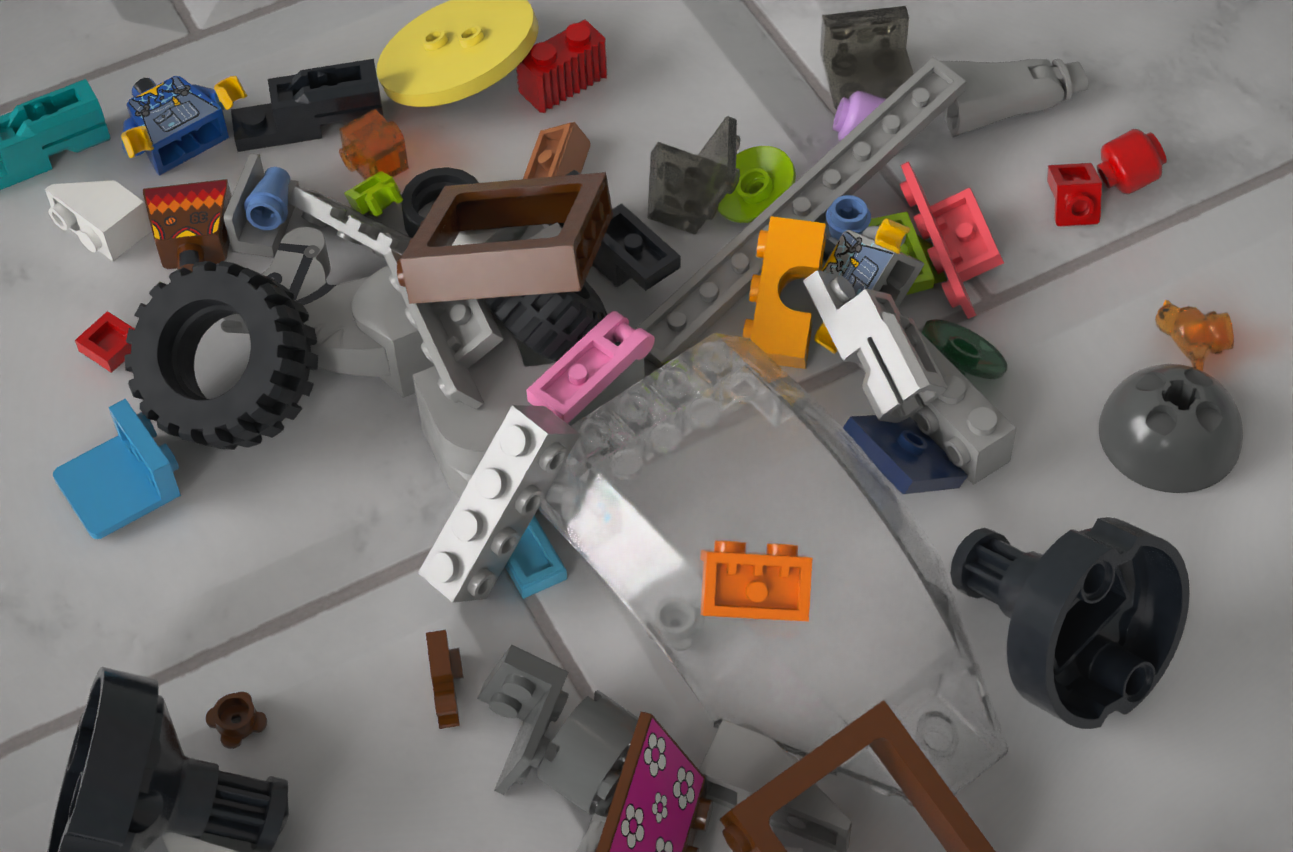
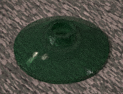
M939 319L929 320L923 326L922 334L964 376L968 374L985 379H999L1006 373L1008 366L1003 355L991 343L975 332L953 322Z

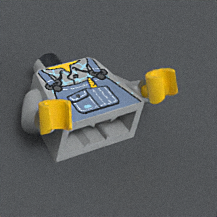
M885 218L881 225L869 226L862 234L847 230L843 232L839 240L833 237L826 239L823 263L825 264L822 267V271L846 278L854 288L856 295L864 289L891 294L898 308L923 268L924 263L900 252V246L905 242L906 233H909L910 228ZM823 322L815 334L814 341L835 354L838 350Z

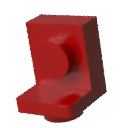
M1093 164L1048 165L1047 182L1055 197L1054 220L1056 225L1098 224L1101 217L1102 182Z

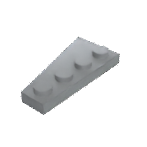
M295 187L288 202L303 211L301 216L303 219L321 227H326L328 224L338 230L336 235L355 244H364L372 248L374 254L384 259V256L391 250L403 255L409 245V241L412 239L317 191Z

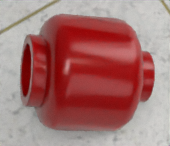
M1132 129L1102 146V163L1096 167L1100 178L1107 188L1116 186L1122 193L1131 194L1158 180L1162 176V165L1167 163V159L1160 142L1153 133L1145 134L1139 129Z

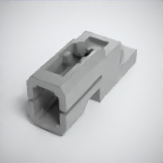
M819 270L803 280L842 360L863 365L866 373L862 388L879 421L898 423L922 409L923 405L917 396L918 393L924 404H929L944 394L948 387L913 319L901 316L891 294L864 289L856 295L854 288L846 278Z

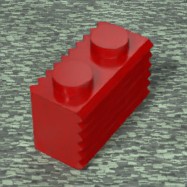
M584 19L569 25L566 30L548 40L535 44L524 60L517 66L516 72L518 75L516 77L520 94L540 113H546V109H553V105H560V101H566L567 97H573L574 93L580 94L581 89L587 90V86H593L594 82H600L601 78H607L606 38Z

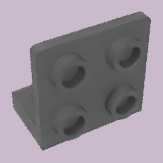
M512 644L485 680L477 698L489 704V708L500 716L523 720L494 791L502 795L515 782L522 785L531 768L539 766L550 742V739L545 737L544 734L550 722L558 720L569 696L568 693L562 691L569 673L568 671Z

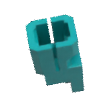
M86 79L17 105L12 112L0 116V190L52 170L49 156L64 150L79 153L111 139L100 103Z

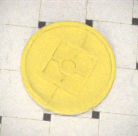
M449 0L409 22L388 42L377 63L378 80L387 96L402 105L432 107L462 100L497 83L524 60L537 39L539 30L538 20L531 4L527 0Z

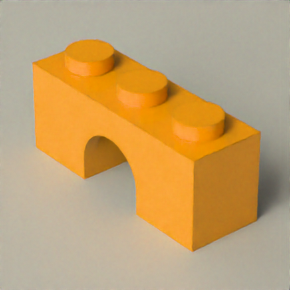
M770 216L768 231L760 230L757 243V257L764 258L761 275L753 274L749 301L756 302L754 320H745L742 336V346L749 347L748 351L752 362L806 369L813 327L812 313L794 311L786 307L780 300V295L784 287L791 281L801 278L806 279L815 271H822L827 239L826 223Z

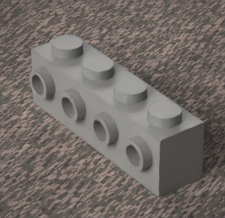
M919 331L948 388L944 394L929 404H924L918 393L917 396L923 408L910 417L916 422L919 429L924 434L929 435L946 453L949 460L968 475L967 479L974 485L1010 462L1016 427ZM856 363L866 373L863 365Z
M512 405L418 574L452 603L486 599L578 440L580 433L545 406Z

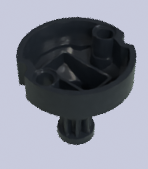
M1098 518L1092 528L1081 531L1069 530L1044 555L1034 551L1025 553L1011 546L1004 535L988 528L977 529L963 539L957 547L951 563L950 575L952 584L958 591L976 599L984 597L998 604L1005 616L1011 618L1007 636V664L1011 680L1019 694L1031 704L1076 728H1099L1107 716L1114 711L1125 715L1136 708L1162 678L1174 657L1184 631L1189 608L1190 590L1188 572L1182 556L1171 543L1163 538L1117 518Z
M101 667L91 686L84 713L80 717L56 805L47 852H144L165 832L200 838L203 833L249 842L251 843L252 850L271 852L289 816L288 781L274 776H269L264 781L219 771V765L216 763L185 756L165 700L161 695H158V681L145 676Z

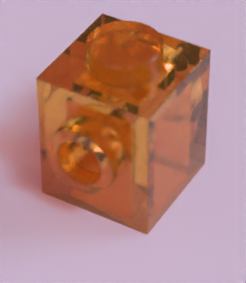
M376 109L339 128L342 148L339 149L340 157L349 171L353 172L356 170L364 180L379 171L395 177L409 169L405 141L401 130L395 122H387Z

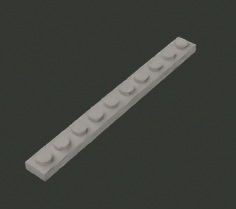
M934 57L926 62L635 328V330L642 328L655 338L654 345L646 358L662 370L667 361L675 360L750 290L753 274L761 275L764 258L757 257V243L760 230L768 231L770 216L823 223L826 220L827 209L832 205L833 201L841 196L853 195L965 91L966 80Z

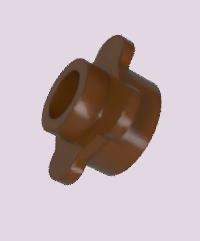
M236 692L225 695L217 701L215 706L207 712L206 723L210 728L217 729L221 735V744L225 748L234 749L241 745L242 739L253 732H262L267 726V718L263 712L256 711L249 693ZM236 717L241 718V721L238 723L232 722V719Z

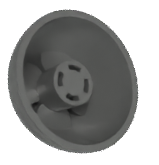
M1155 365L1130 375L1111 393L1103 407L1099 420L1100 442L1110 462L1132 481L1144 487L1162 492L1188 493L1213 486L1232 471L1239 459L1242 448L1243 429L1241 417L1229 392L1209 374L1186 365Z

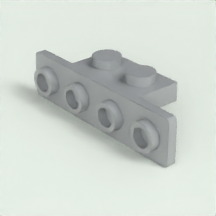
M391 250L384 256L392 272L389 275V280L406 302L405 314L412 325L419 330L424 341L421 344V349L425 356L435 365L440 375L437 382L441 391L452 402L457 403L460 401L474 409H478L484 404V401L468 369L504 340L484 298L409 304L406 287L400 286L397 277V261L402 255Z

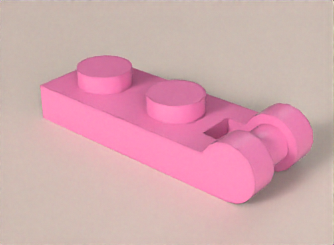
M612 311L526 389L527 400L534 406L547 407L568 424L636 359L641 360L646 357L654 345L655 338L642 328L635 330L629 326V320L617 311ZM619 341L621 344L617 346L614 343Z

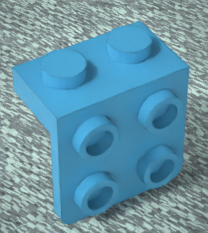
M126 398L108 407L118 436L64 463L53 472L56 484L89 535L94 539H101L181 496L173 471L179 469L175 456L166 443L160 446L157 445L153 439L157 436V433L150 419L143 412L136 414Z

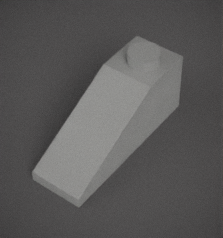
M723 719L699 771L706 778V798L732 809L791 767L795 762L772 738L765 736L755 726L746 723L737 725ZM816 784L770 817L769 824L836 851L846 852L849 847L852 821Z

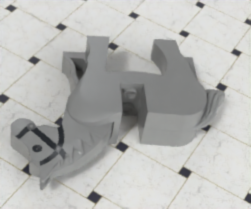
M558 223L545 228L543 225H531L520 239L554 237L561 232L562 228ZM299 227L288 232L282 238L271 265L261 274L285 286L294 294V301L303 304L309 314V320L304 324L315 328L318 341L315 345L310 346L311 353L319 355L318 368L341 374L368 377L379 376L403 398L416 393L424 436L449 488L460 498L511 406H534L527 400L526 389L555 363L524 366L514 335L501 323L488 306L504 340L468 369L484 404L478 409H474L460 401L457 403L452 402L444 395L437 381L440 375L435 365L425 356L421 349V344L424 341L419 330L412 325L405 314L407 305L403 296L394 288L389 280V275L392 273L389 266L376 271L369 277L338 285H329L326 279L330 274L331 266L323 233L316 228ZM233 314L222 318L226 319L221 323V328L224 332L249 334L248 328L240 314ZM617 341L614 344L619 346L621 343ZM644 358L641 360L636 359L568 423V425L580 433V436L541 503L579 506L586 501L588 489L579 473L604 471L668 442L667 414L645 382ZM630 389V391L623 398L615 402L609 403L613 398L619 396L620 394Z

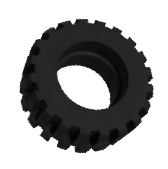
M210 261L198 262L192 266L193 271L182 267L169 275L171 280L169 284L159 282L149 291L153 298L147 305L140 303L134 314L139 320L135 330L129 328L126 343L132 344L131 354L124 356L125 371L132 372L134 379L128 382L132 396L143 400L140 403V410L148 419L157 421L159 429L169 435L180 437L182 440L235 450L238 445L249 448L261 444L263 440L261 435L273 438L284 430L282 421L285 418L294 420L302 410V407L297 403L302 395L310 396L314 383L309 382L308 378L310 370L318 369L319 355L311 353L310 346L315 345L318 341L315 328L304 324L309 320V314L303 304L294 301V294L289 289L249 268L221 261L219 264ZM240 314L250 335L251 350L249 362L240 380L229 391L216 398L207 399L198 386L194 371V360L198 344L206 331L214 323L229 315Z

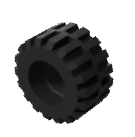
M586 280L581 291L485 298L495 316L513 335L538 354L556 362L608 315L600 297Z

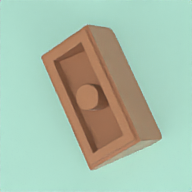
M575 122L541 130L523 179L565 176L573 170L581 174L591 143Z

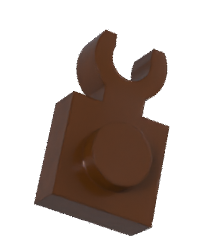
M446 630L427 632L426 640L439 729L460 726L454 679L464 678L460 649L449 648Z

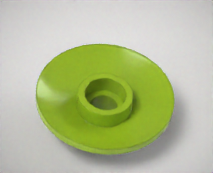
M756 146L739 152L722 166L714 180L712 199L715 207L723 217L730 221L738 223L752 222L795 183L796 172L794 164L784 151L772 146Z

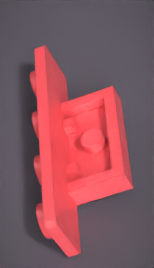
M908 161L900 165L906 181L899 183L910 208L915 205L919 208L920 213L914 215L913 218L923 240L932 239L934 246L927 249V252L937 273L940 274L945 271L948 277V281L941 283L951 307L955 308L960 305L967 318L970 319L976 316V313L963 282L1004 264V261L971 188L969 187L930 206L921 183Z

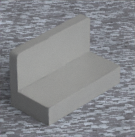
M250 153L225 211L224 222L232 252L274 258L295 206L288 203V217L276 229L261 230L249 223L244 210V202L264 176L260 154ZM290 180L288 202L294 188L299 187L298 181Z

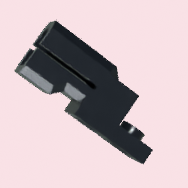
M374 59L300 70L295 75L268 79L271 103L231 109L237 152L322 139L321 126L341 123L349 128L385 122Z
M573 170L567 175H578L580 173ZM621 203L612 209L613 217L592 266L597 268L616 287L632 278L647 291L681 268V256ZM558 223L562 228L564 223Z

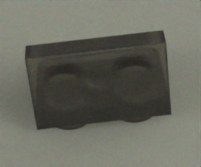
M906 6L822 15L820 54L833 105L836 110L843 97L849 99L856 91H863L887 99L913 75L906 49L909 15Z
M726 116L698 155L657 142L650 154L648 219L692 234H696L706 220L713 219L718 210L719 203L726 194L734 192L740 177V170L736 168V154L740 146V136L737 135V120L735 118Z

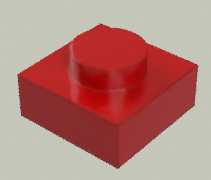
M107 311L76 338L75 343L79 352L112 373L125 361L124 356L131 354L132 344L126 343L129 328L133 330L135 328Z

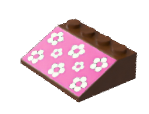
M642 711L640 713L596 852H699V848L693 846L697 830L706 832L713 808V800L706 798V778L650 713Z

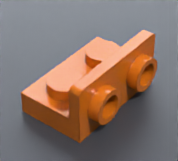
M715 540L714 550L701 549L700 560L704 561L701 615L809 622L813 558L798 555V545L767 543L766 553L746 552V542Z

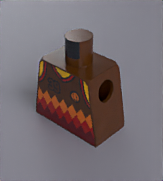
M228 179L143 189V196L162 267L166 269L177 268V270L184 267L193 271L192 266L195 263L210 261L218 264L227 259L230 241L224 222V214L232 197Z

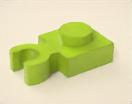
M382 171L344 192L351 207L363 215L368 212L370 215L379 216L383 213L382 210L390 206L391 203L396 202L399 204L403 201L400 194L401 191L393 177Z

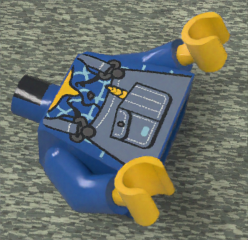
M173 76L158 85L150 78L140 79L132 88L133 98L129 99L126 104L130 117L123 123V133L121 134L122 149L129 158L146 152L155 171L160 176L228 139L229 134L222 110L230 109L233 107L234 101L245 98L248 95L237 76H230L221 80L214 86V89L196 84L191 85L180 76Z

